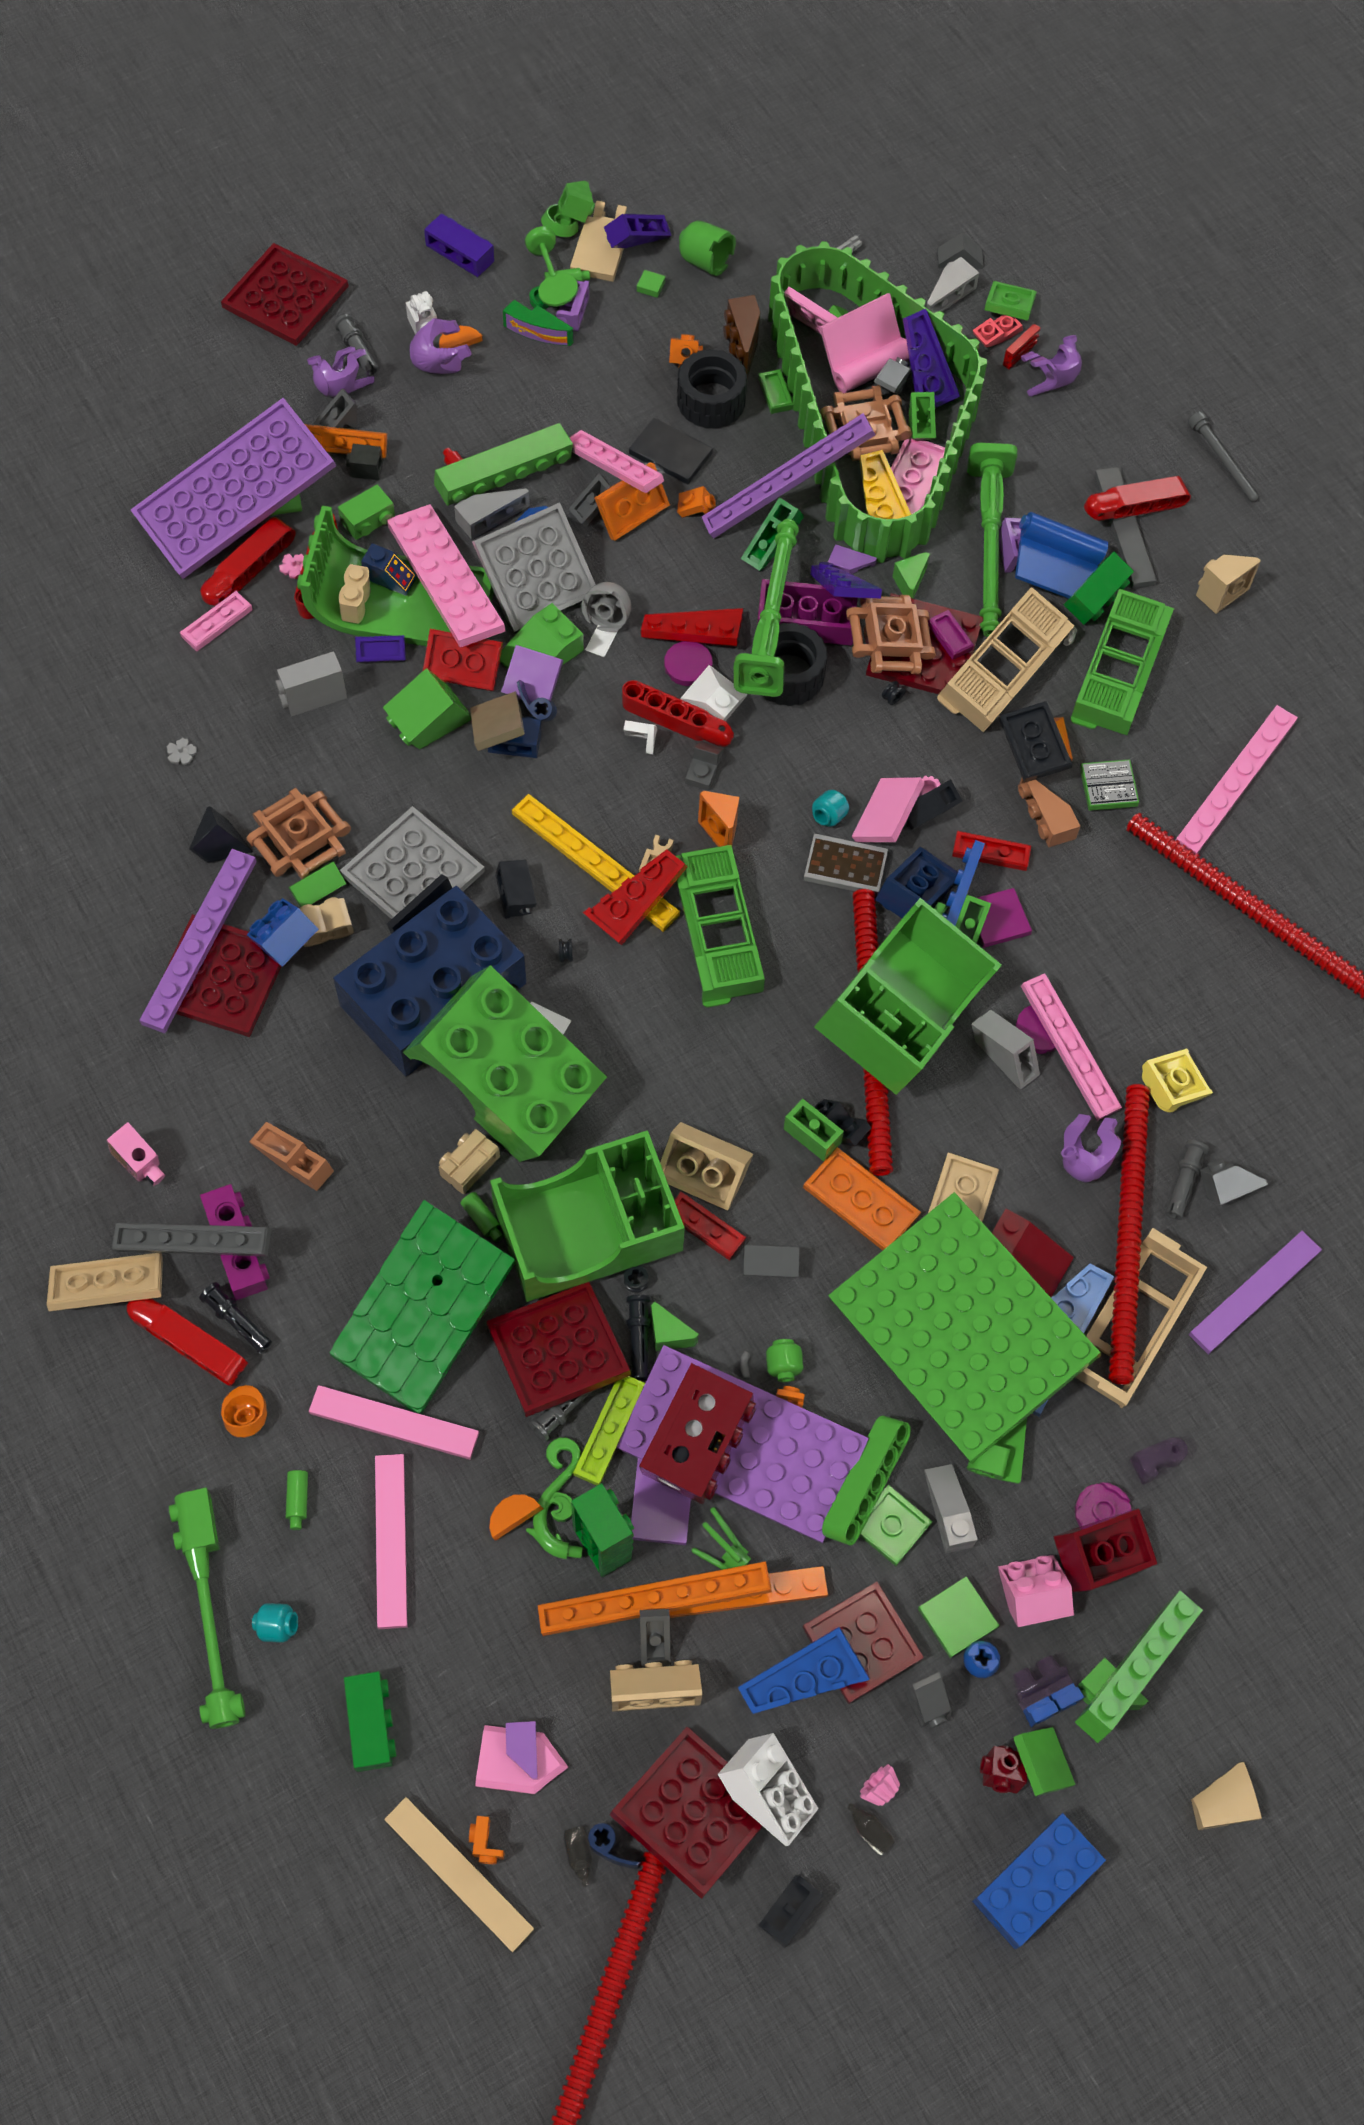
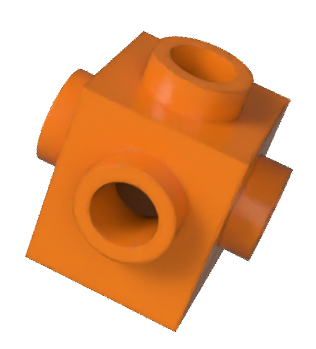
M681 334V338H671L669 363H677L679 368L682 362L689 357V355L683 353L684 348L690 350V355L703 350V346H699V340H694L695 335Z

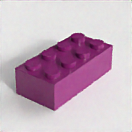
M762 579L758 622L760 614L765 608L770 580ZM785 581L779 611L781 614L779 625L781 623L805 625L811 630L816 631L822 637L824 643L852 646L851 625L847 619L846 611L849 608L857 607L858 598L834 597L822 585Z

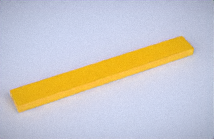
M530 794L512 809V815L612 893L622 886L621 883L626 879L634 877L627 869ZM662 897L645 918L664 932L680 916V911Z

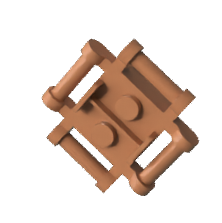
M879 385L872 386L871 389L849 393L834 392L835 408L825 406L820 410L822 419L826 422L829 435L837 430L835 419H837L839 428H841L862 413L867 417L875 436L847 453L851 455L852 461L860 460L861 455L883 450L884 454H898V441L907 440L912 436L911 428L907 426L901 408V397L899 395H892L888 399L883 400ZM873 398L872 402L844 405L846 402ZM888 410L893 411L898 430L892 429V421Z
M900 595V597L881 596V599L861 598V607H852L846 611L853 637V657L871 656L872 673L910 671L911 674H920L922 670L921 658L929 660L936 656L935 648L931 645L928 627L929 612L917 609L916 604L911 603L910 595ZM860 619H865L866 623L864 627L866 644H863ZM882 656L910 657V662L883 661Z
M297 788L289 791V795L263 811L258 810L253 813V817L260 827L247 836V841L251 846H255L271 866L270 870L276 877L283 875L288 868L293 866L298 876L303 879L336 856L341 857L346 854L345 849L337 838L346 836L351 831V827L346 821H342L333 810L322 791H318L307 798L305 794L302 795ZM315 807H319L322 810V812L334 825L332 828L329 826V824L325 821V819L321 816V814L317 811ZM269 836L284 858L278 860L263 839ZM327 844L331 846L330 849L306 864H302L301 860Z

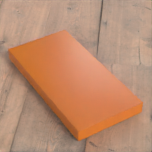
M838 1147L803 1185L806 1191L881 1250H884L904 1234L921 1215V1211Z

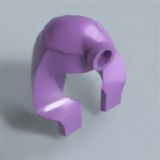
M433 318L416 333L410 344V359L416 368L435 374L456 373L461 370L462 360L472 354L467 344L450 349L436 348L433 340L439 334L448 335L459 332L460 328L456 320L447 321Z
M1076 335L1064 337V344L1059 345L1057 354L1052 359L1041 357L1032 351L1021 356V360L1024 362L1031 360V365L1039 367L1047 378L1041 384L1027 391L1030 397L1068 385L1080 374L1082 359L1076 349Z
M350 346L337 351L332 367L326 360L321 359L320 355L308 358L307 362L308 365L312 366L313 381L316 388L326 397L334 398L341 389H345L349 394L366 385L373 384L374 376L355 380L359 369L357 358L366 355L365 349L355 350V347ZM348 355L347 366L343 369L344 356Z
M1079 1114L1067 1126L1064 1132V1149L1061 1155L1063 1157L1064 1169L1073 1178L1082 1182H1091L1106 1173L1121 1146V1139L1114 1134V1128L1118 1123L1116 1119L1105 1118L1097 1131L1102 1143L1098 1146V1149L1091 1153L1083 1148L1081 1142V1133L1091 1120L1090 1115Z

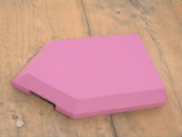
M485 1725L475 1787L536 1794L569 1767L545 1734L536 1732L538 1780H533L507 1756L506 1728Z

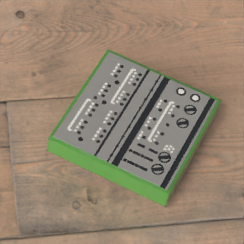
M1130 759L1081 763L1080 771L1089 811L1138 806L1139 799Z

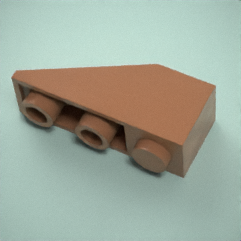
M1021 778L1018 785L1019 794L1022 799L1025 798L1028 804L1029 815L1032 819H1035L1038 825V833L1042 840L1045 839L1048 847L1076 839L1080 824L1071 806L1036 779L1024 783L1023 778Z

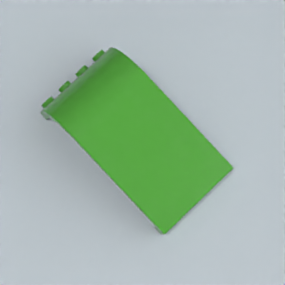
M321 507L320 514L315 516L314 535L309 537V554L304 555L303 575H299L297 581V588L301 590L303 603L313 617L324 625L346 634L362 637L404 635L405 643L427 646L430 629L450 632L418 576L406 596L370 581V596L365 602L363 620L359 624L342 621L339 593L345 585V571L350 564L362 566L361 561L368 550L351 543L338 532L333 519L332 507ZM397 555L415 573L406 556ZM469 566L492 603L494 590L484 568Z

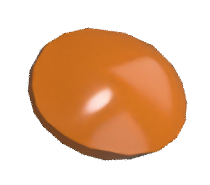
M248 1385L239 1386L224 1398L221 1415L226 1430L236 1437H249L263 1427L267 1417L266 1401L257 1388Z

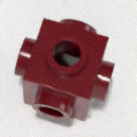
M994 1746L987 1755L982 1757L980 1773L983 1774V1786L991 1787L999 1793L1011 1792L1017 1794L1027 1783V1773L1019 1752L1013 1751L1011 1747Z

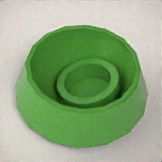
M558 204L551 205L541 217L542 225L552 229L555 236L571 237L578 232V220L560 214Z

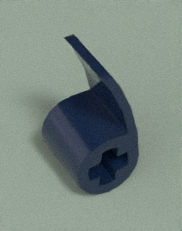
M519 680L517 687L530 713L536 719L544 722L553 720L557 714L556 705L542 697L535 699L531 703L524 682ZM541 705L548 706L546 708L548 710L546 715L540 713L542 711L539 709Z
M599 1823L591 1828L588 1841L594 1853L614 1864L633 1869L639 1868L641 1862L620 1859L610 1854L616 1840L615 1832L610 1825ZM603 1832L608 1833L607 1840L609 1844L605 1846L602 1843L601 1847L597 1846L595 1835L597 1833L602 1835Z

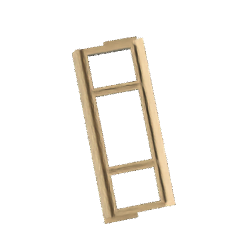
M1154 1228L1151 1229L1150 1233L1141 1243L1139 1272L1149 1255L1152 1254L1188 1277L1174 1301L1139 1280V1291L1168 1308V1311L1138 1362L1135 1361L1134 1366H1132L1134 1368V1373L1132 1374L1134 1381L1120 1389L1088 1368L1075 1377L1120 1405V1408L1128 1404L1207 1269L1205 1265L1180 1251V1244ZM1114 1290L1086 1335L1097 1349L1112 1357L1110 1350L1113 1348L1101 1340L1100 1337L1113 1317Z

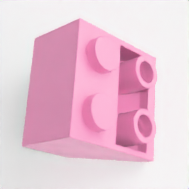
M1054 1555L1039 1556L1036 1559L1022 1562L1015 1561L1008 1565L998 1566L1008 1608L1017 1627L1074 1616L1072 1586Z

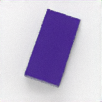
M404 635L355 637L356 662L406 660Z

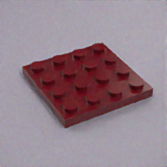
M273 243L223 298L221 305L223 309L297 346L349 285L347 279Z
M891 593L890 597H900V595ZM911 598V603L916 604L917 609L929 612V618L949 610L972 641L975 649L981 628L980 623L983 621L982 616ZM929 628L931 645L935 648L936 656L929 660L921 658L922 670L920 674H911L910 671L872 673V660L870 657L866 676L889 682L897 680L900 685L940 694L948 682L973 655L974 649L952 660ZM882 656V660L910 662V657Z
M192 914L170 962L172 961L177 949L179 948L183 938L185 937L196 915ZM223 924L176 1014L250 1037L282 966L275 962L247 936L248 931Z
M590 1282L580 1284L486 1321L526 1417L631 1376L629 1366Z
M686 1727L614 1807L610 1816L702 1899L763 1826L731 1798L719 1778L718 1773L728 1762L690 1728Z

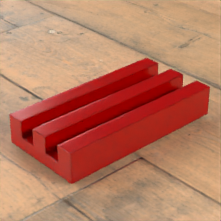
M1036 324L1032 325L1006 349L1003 366L1010 370L1021 359L1022 355L1028 353L1037 344L1038 340L1036 339L1039 337L1038 332L1041 329Z

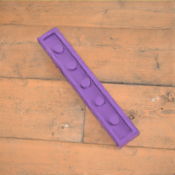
M1301 1231L1189 1333V1336L1209 1355L1316 1257L1322 1249Z

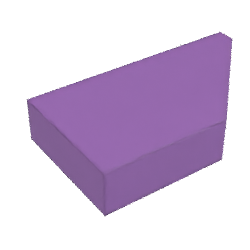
M835 544L828 562L833 563L835 567L853 574L858 572V569L866 566H875L877 558Z
M536 1721L506 1723V1754L533 1780H538Z

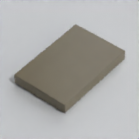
M516 691L470 708L474 743L478 751L525 734L520 701Z

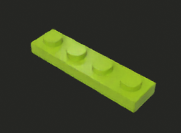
M628 1376L614 1383L573 1472V1476L596 1486L601 1484L635 1404L643 1390L644 1382Z

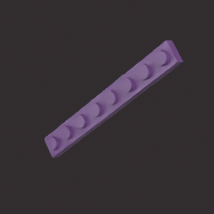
M864 413L703 515L702 519L713 539L874 437L875 433Z
M231 849L139 1020L141 1025L166 1033L256 864L254 856Z

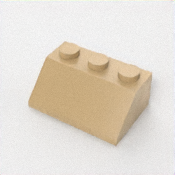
M680 1122L670 1134L660 1164L669 1185L728 1211L744 1180L753 1153Z
M690 1660L676 1661L674 1666L663 1667V1664L660 1662L647 1663L645 1668L633 1669V1665L624 1664L616 1666V1670H610L612 1712L698 1706L701 1704L702 1687L699 1664L692 1665Z

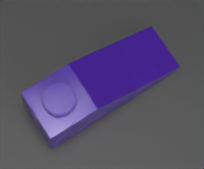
M621 214L604 226L611 248H629L672 236L664 215Z

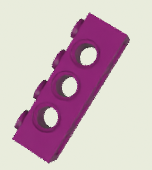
M231 1184L200 1195L210 1225L252 1227L249 1216H243L240 1209L245 1207L240 1191L235 1193ZM226 1214H235L229 1221L222 1220ZM220 1255L236 1301L268 1290L265 1280L270 1279L265 1263L259 1264L257 1256ZM244 1261L251 1262V1265L246 1269L238 1268Z

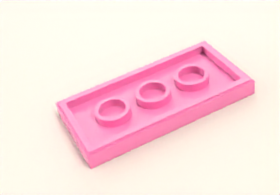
M912 437L904 440L891 466V470L911 514L924 506L926 495L930 494L933 476H937L940 458H943L945 447L925 440H912Z

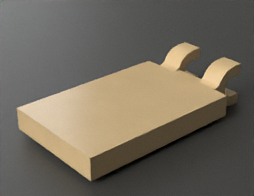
M596 201L593 217L588 216L583 225L570 269L580 268L581 271L589 270L590 277L614 282L624 248H611L604 226L614 219L605 217V202ZM618 205L615 219L621 214H626V206Z

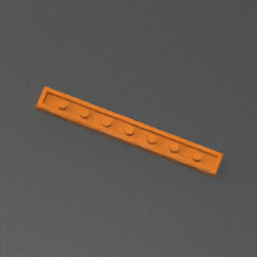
M765 1561L538 1605L541 1634L542 1636L640 1618V1610L669 1609V1612L771 1593L772 1591Z

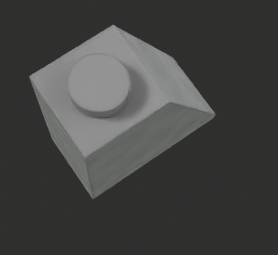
M989 1010L971 1024L975 1042L1019 1089L1024 1088L1040 1075L1034 1041L1031 1037L992 1010Z

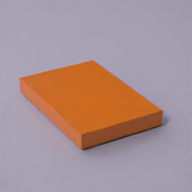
M654 463L646 464V466L657 471ZM621 480L594 498L610 539L614 541L670 506L662 483L644 493Z

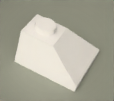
M708 665L680 699L706 710L712 716L726 721L747 697V694L736 691L734 684Z

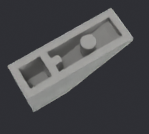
M962 257L954 262H949L945 266L927 302L926 308L933 313L937 311L942 312L968 295L977 287L979 272Z
M525 488L473 495L468 499L461 500L454 506L455 520L472 540L530 507L529 491Z
M949 1464L925 1469L924 1473L945 1553L973 1548L978 1539L969 1507L953 1465Z

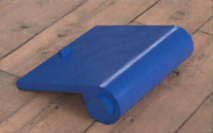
M1029 512L1021 518L1019 524L1021 534L1015 578L1070 598L1102 562L1108 550V542L1044 516Z

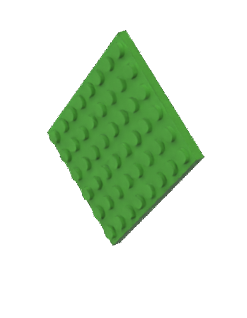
M955 1192L828 1295L830 1300L971 1464L1101 1356V1352Z

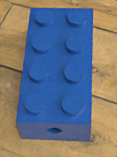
M1062 1813L972 1902L1014 1949H1017L1106 1860Z

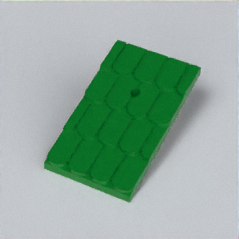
M423 1200L401 1234L399 1241L382 1265L380 1272L354 1310L352 1317L335 1341L330 1351V1356L414 1413L422 1414L512 1269L515 1259Z

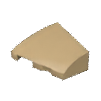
M1244 1762L1236 1764L1231 1770L1191 1799L1198 1830L1262 1819L1255 1791Z

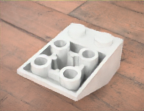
M774 1733L748 1739L718 1773L731 1798L785 1846L791 1844L819 1809Z

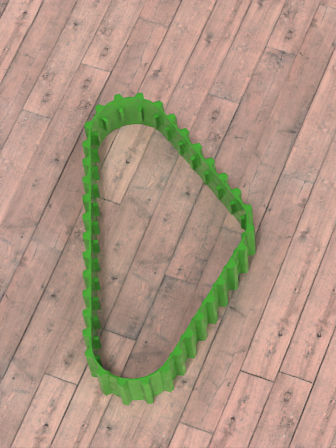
M821 241L817 247L806 248L798 245L796 246L795 253L789 258L780 257L777 262V274L771 277L768 321L772 322L771 338L777 341L776 355L777 358H782L781 371L784 376H788L787 388L789 393L793 394V411L799 412L798 428L804 430L803 444L804 447L808 448L828 435L822 423V416L818 410L816 396H814L810 384L811 380L808 377L805 361L802 358L800 345L794 332V325L790 319L788 306H786L784 294L786 289L791 287L797 292L815 288L828 289L844 295L859 307L889 293L900 335L905 339L903 318L926 308V300L922 297L913 299L907 294L908 287L905 285L896 287L888 281V273L882 272L878 274L870 268V260L864 259L860 261L852 256L851 248L846 247L840 250L830 247L828 242ZM926 308L951 373L957 376L967 389L964 403L960 405L957 422L953 424L950 440L946 442L944 456L940 458L937 476H933L930 494L926 495L924 506L917 512L899 519L876 518L863 513L847 499L835 461L817 472L814 476L815 484L821 485L820 500L822 503H827L826 520L835 523L833 535L835 540H844L847 545L852 547V550L876 557L878 563H884L887 557L898 555L907 559L911 555V550L918 544L926 545L928 543L931 528L936 527L939 510H942L944 506L946 492H949L952 476L957 471L959 457H962L965 442L969 439L972 422H975L987 359L979 357L978 349L980 342L977 339H968L962 334L963 327L960 324L951 326L943 320L944 313L941 311L933 313Z

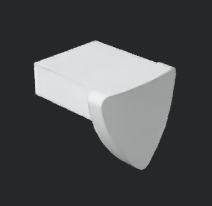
M625 720V735L647 739L646 753L653 754L657 726Z

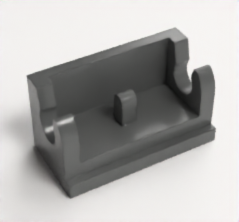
M744 1245L743 1276L798 1278L799 1247Z

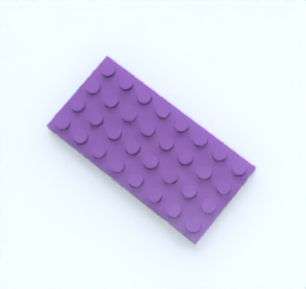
M282 398L133 507L131 512L180 577L184 579L337 465L286 400Z
M663 1345L627 1422L617 1449L636 1458L643 1459L689 1366L693 1363L752 1392L754 1403H756V1411L750 1423L744 1422L742 1426V1433L744 1435L737 1449L732 1447L729 1452L731 1461L724 1475L719 1473L716 1478L718 1487L715 1494L823 1544L825 1539L822 1533L824 1519L849 1471L859 1461L869 1438Z

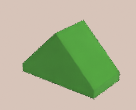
M911 392L908 425L912 431V440L936 439L934 392Z
M924 552L895 562L892 577L902 595H910L914 599L926 572L930 553Z
M654 1301L651 1305V1319L656 1351H661L663 1345L671 1349L695 1347L698 1343L699 1334Z

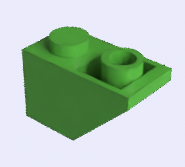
M587 181L566 184L558 202L560 214L584 223L588 215H592L595 203L593 202L592 192Z

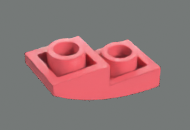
M1002 315L994 321L989 318L973 329L972 332L987 348L1023 331V325L1015 317Z

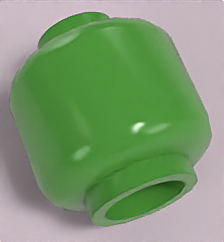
M775 1340L772 1346L766 1350L767 1371L771 1376L778 1378L779 1382L794 1381V1377L803 1371L802 1349L794 1343V1340Z

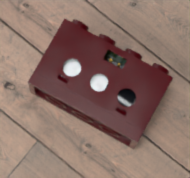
M691 1363L639 1465L642 1474L702 1505L706 1499L711 1501L718 1487L716 1478L719 1473L724 1475L731 1461L729 1452L732 1447L737 1449L744 1435L742 1433V1426L744 1422L750 1423L756 1411L753 1393Z

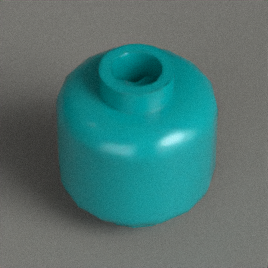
M830 789L825 791L812 804L813 817L821 825L827 827L837 825L849 812V804L846 797L836 790Z
M265 1603L254 1614L252 1628L256 1631L257 1637L263 1642H287L297 1631L298 1616L288 1604Z

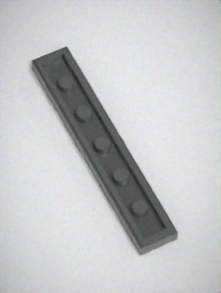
M1118 467L1095 471L1094 476L1100 492H1106L1112 487L1124 485ZM1135 516L1109 519L1122 560L1134 570L1128 578L1131 588L1155 585L1156 578Z
M116 1223L112 1250L116 1252L268 1256L271 1229L268 1227Z

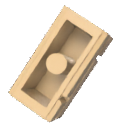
M477 1129L471 1134H464L457 1143L458 1147L452 1153L447 1152L439 1161L441 1177L462 1194H465L500 1157L498 1146Z

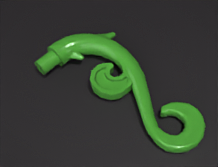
M560 1437L554 1439L546 1449L547 1460L552 1467L559 1470L563 1467V1464L559 1463L557 1459L558 1453L569 1451L572 1454V1461L541 1495L538 1503L542 1506L543 1510L534 1515V1528H527L526 1532L532 1535L541 1547L552 1556L566 1560L567 1557L582 1559L583 1547L569 1545V1542H563L560 1534H556V1537H554L547 1526V1512L553 1504L559 1507L556 1511H551V1516L554 1520L565 1522L572 1517V1499L567 1494L559 1493V1490L572 1476L581 1457V1450L574 1440Z

